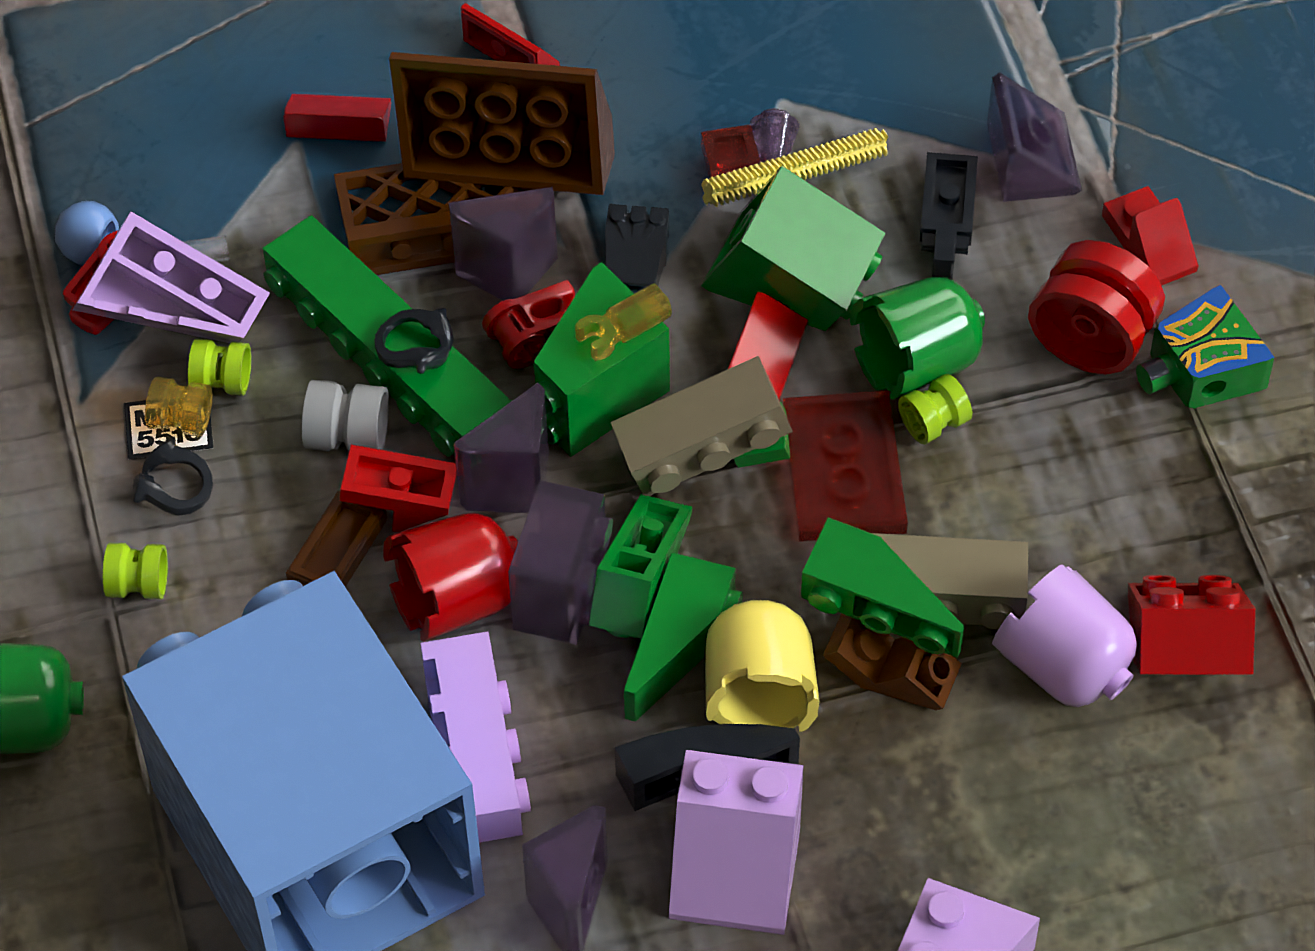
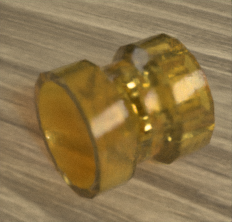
M154 377L146 399V426L149 429L165 431L170 427L180 428L185 435L203 436L211 415V386L198 382H192L187 386L177 385L173 378Z

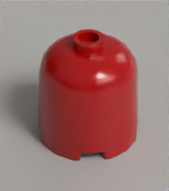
M474 512L460 514L390 535L384 541L383 547L384 561H395L399 581L389 584L398 611L410 631L422 629L420 631V639L423 642L496 614L506 608L517 593L519 582L518 568L524 564L522 549L517 539L513 535L507 536L505 531L491 517Z

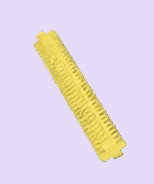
M874 128L867 132L864 131L862 134H854L841 140L837 139L835 142L831 141L814 148L810 147L808 150L804 149L797 153L793 152L786 156L783 155L775 160L773 158L770 161L766 160L764 163H756L753 166L744 167L742 170L739 168L731 173L727 172L726 174L722 173L720 176L716 175L709 179L706 178L701 184L704 191L703 201L706 205L710 202V205L714 204L715 207H718V202L723 205L724 201L728 204L730 199L734 202L735 197L737 200H740L741 196L745 199L746 194L751 197L752 193L756 195L757 190L759 191L781 166L806 180L807 176L811 179L812 174L814 177H817L818 173L821 176L823 171L825 174H828V169L830 172H833L834 168L838 171L839 166L841 169H844L845 165L848 168L850 163L854 166L855 161L857 164H860L861 160L863 163L866 162V158L868 161H871L872 157L876 159L877 155L881 158L882 153L884 156H887L886 141L888 135L884 129L879 132L877 128Z

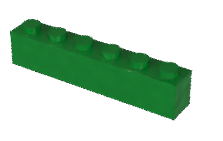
M312 215L263 247L266 266L263 276L271 291L280 298L286 296L296 306L300 317L310 328L315 329L319 327L329 337L331 345L340 357L345 360L351 358L358 364L370 385L387 387L388 394L396 401L402 415L412 424L419 422L430 433L434 444L445 456L450 457L453 455L468 469L516 434L514 402L453 346L446 362L436 369H426L424 374L417 373L416 368L388 367L379 360L375 349V334L378 329L393 315L402 310L412 308ZM412 321L396 326L390 331L385 342L387 349L396 352L414 347H433L438 349L441 346L440 340L431 334L429 329L424 328L418 322Z

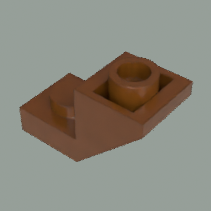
M842 613L823 654L827 660L859 687L935 711L944 708L962 665L954 656L946 653H928L917 647L912 640L904 637L894 639L889 634L876 633L866 628L860 620Z

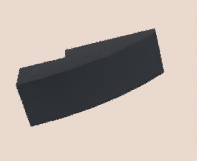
M715 724L667 731L615 747L616 777L634 811H637L679 793L686 750L799 765L800 737L795 728L763 724Z

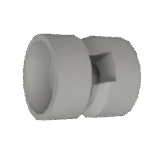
M311 380L306 390L302 415V441L304 448L321 451L337 450L341 443L344 442L348 451L351 444L383 450L389 416V394L387 387L356 384L350 393L347 394L344 386L336 382Z

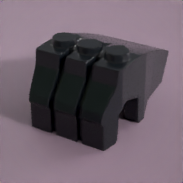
M609 204L605 228L606 267L625 285L649 287L650 289L658 288L663 267L667 263L669 208L651 207L650 214H648L645 206H632L629 213L627 205Z

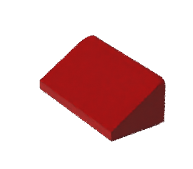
M467 3L461 6L463 41L496 61L560 66V62L543 49Z
M292 94L283 115L286 137L386 142L391 98Z
M757 292L728 369L759 356L780 401L808 325V320L771 296Z

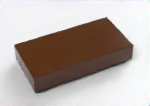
M338 490L287 570V580L298 581L304 586L335 571L346 587L386 523V509L340 501V491Z

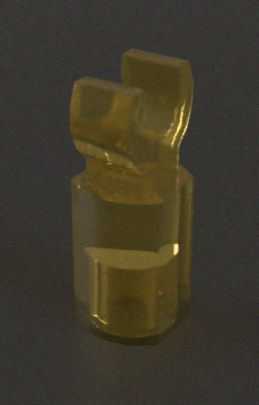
M653 283L609 307L603 316L594 314L580 319L575 325L576 339L581 342L590 336L601 337L591 343V357L595 361L605 359L611 355L615 349V344L619 341L625 343L670 318L672 309L669 299L656 283Z

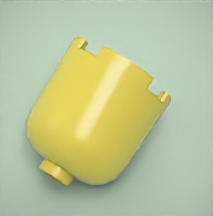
M751 600L735 604L723 611L708 629L706 638L705 684L706 717L708 721L714 720L718 724H763L794 728L798 725L799 732L807 730L818 717L819 693L812 640L803 619L784 604L769 600Z

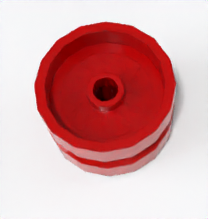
M1084 240L1071 243L1061 253L1050 271L1049 279L1040 287L1029 305L1028 320L1038 340L1049 352L1063 362L1085 372L1103 375L1122 372L1133 362L1143 345L1144 336L1153 328L1163 311L1165 294L1160 280L1148 265L1132 253L1108 242Z

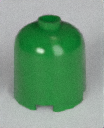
M943 277L925 278L860 298L853 304L850 315V325L859 324L860 335L863 345L854 349L864 375L877 392L888 389L891 392L890 398L897 399L913 390H920L929 386L932 380L944 374L954 376L971 366L979 356L983 344L984 312L980 304L975 299H972L961 285L954 280Z
M0 643V754L38 753L52 750L60 745L68 735L72 715H83V681H72L69 662L63 653L51 646Z

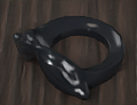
M446 308L434 311L408 309L402 310L390 317L380 326L375 334V349L379 360L388 367L416 368L419 374H424L426 369H436L442 366L448 358L454 340ZM412 321L418 322L424 328L429 329L431 334L440 340L441 346L438 349L433 347H414L396 352L387 349L385 342L390 331L396 326Z
M170 436L148 455L142 472L135 476L133 480L135 492L133 501L140 503L146 500L161 510L177 516L191 514L202 508L209 500L213 489L212 473L204 459L194 452L177 446L175 437ZM163 463H184L198 471L202 477L203 487L197 496L188 500H179L168 495L158 483L154 482V477L148 474Z

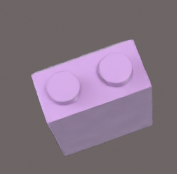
M686 750L676 808L669 919L784 935L800 834L803 765Z

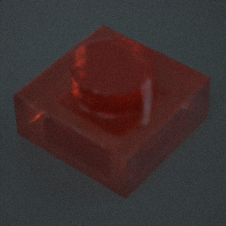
M751 124L701 132V147L709 178L716 175L720 176L722 173H731L739 168L742 170L744 167L760 163Z

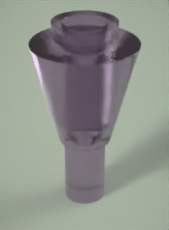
M776 108L766 109L750 120L758 163H764L766 160L770 161L773 158L775 160L777 157L781 158L783 155L791 154L800 123L796 118L790 116L787 111Z

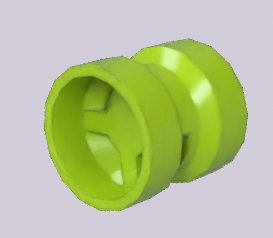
M194 339L188 362L189 389L191 391L208 392L212 388H223L227 394L244 396L248 389L251 373V348L249 343L231 342L228 346H217L210 339Z
M944 374L932 380L928 390L923 392L913 390L902 396L898 401L899 412L904 425L912 437L924 445L941 436L942 429L946 426L957 428L972 419L973 412L969 398L962 385L950 374Z
M109 542L103 561V589L105 596L124 598L128 593L139 592L145 599L162 600L166 591L168 575L166 546L162 544H147L142 550L131 549L126 543Z

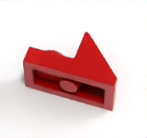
M1146 186L1103 203L1102 217L1123 248L1147 264L1160 280L1161 285L1198 271L1199 265L1182 205L1178 198L1160 203L1150 187Z
M351 444L340 489V501L394 511L392 532H400L448 515L458 464Z

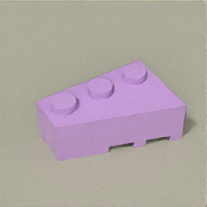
M130 212L72 310L231 343L240 342L244 339L270 292L135 213Z
M928 878L898 951H1034L1040 918Z

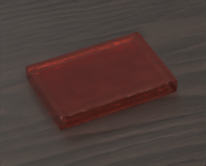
M889 390L783 398V406L793 431L788 434L790 449L789 465L799 542L816 541L828 517L869 533L907 534L908 520Z

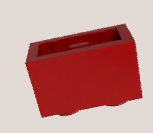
M1147 575L1143 577V583H1128L1130 625L1134 630L1137 641L1136 654L1133 661L1140 674L1253 675L1256 608L1238 583H1232L1231 577L1203 575L1198 577V583H1176V578L1173 576Z

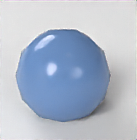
M81 201L61 212L55 225V242L67 259L83 266L102 239L108 234L119 230V224L113 213L106 206L95 201Z

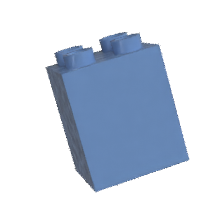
M335 571L304 586L295 580H284L274 583L258 592L247 603L242 617L200 638L192 632H179L157 641L144 652L138 661L137 669L122 676L153 792L247 951H382L485 896L472 782Z

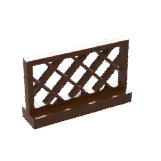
M402 163L334 174L348 249L376 275L556 246L553 205L550 194H547L546 190L505 186L496 196L480 190L484 186L483 184L420 179L426 183L414 192L401 186L407 180L416 179L404 177ZM364 187L376 190L366 200L348 193V190ZM439 188L455 194L445 205L430 199ZM518 192L529 196L528 198L511 200ZM389 196L404 202L395 213L379 207ZM468 200L479 205L461 208ZM417 209L430 213L410 217ZM367 217L378 221L360 225Z

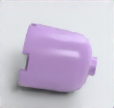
M1063 564L1059 565L1028 592L1035 602L1020 619L1012 612L1006 617L996 632L992 645L1054 699L1066 706L1080 707L1095 702L1103 694L1110 700H1113L1125 689L1134 676L1127 670L1136 654L1137 641L1134 630L1128 621L1076 570L1073 571L1069 566L1065 567Z

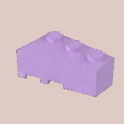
M489 632L420 643L431 721L472 782L479 843L523 835L521 813L531 812L526 779H515L512 764L521 762L516 729L506 730L504 715L511 714L510 698L506 680L497 682Z

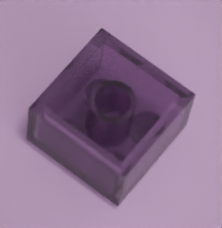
M540 480L508 570L513 630L577 645L583 625L589 626L597 568L609 549L608 544L612 533L613 519L605 517V494Z

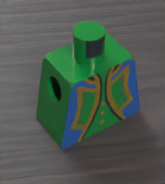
M1219 285L1159 322L1154 329L1150 351L1152 359L1137 365L1136 375L1146 393L1152 394L1171 385L1183 404L1194 409L1268 388L1275 357L1224 288Z

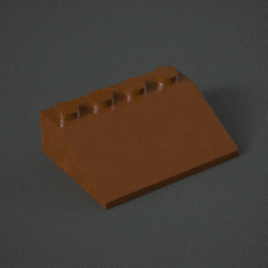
M391 52L389 62L405 178L604 195L615 150L612 114L597 69Z

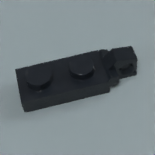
M927 152L920 242H922L921 251L934 252L932 277H943L953 280L955 254L968 255V246H971L978 156Z

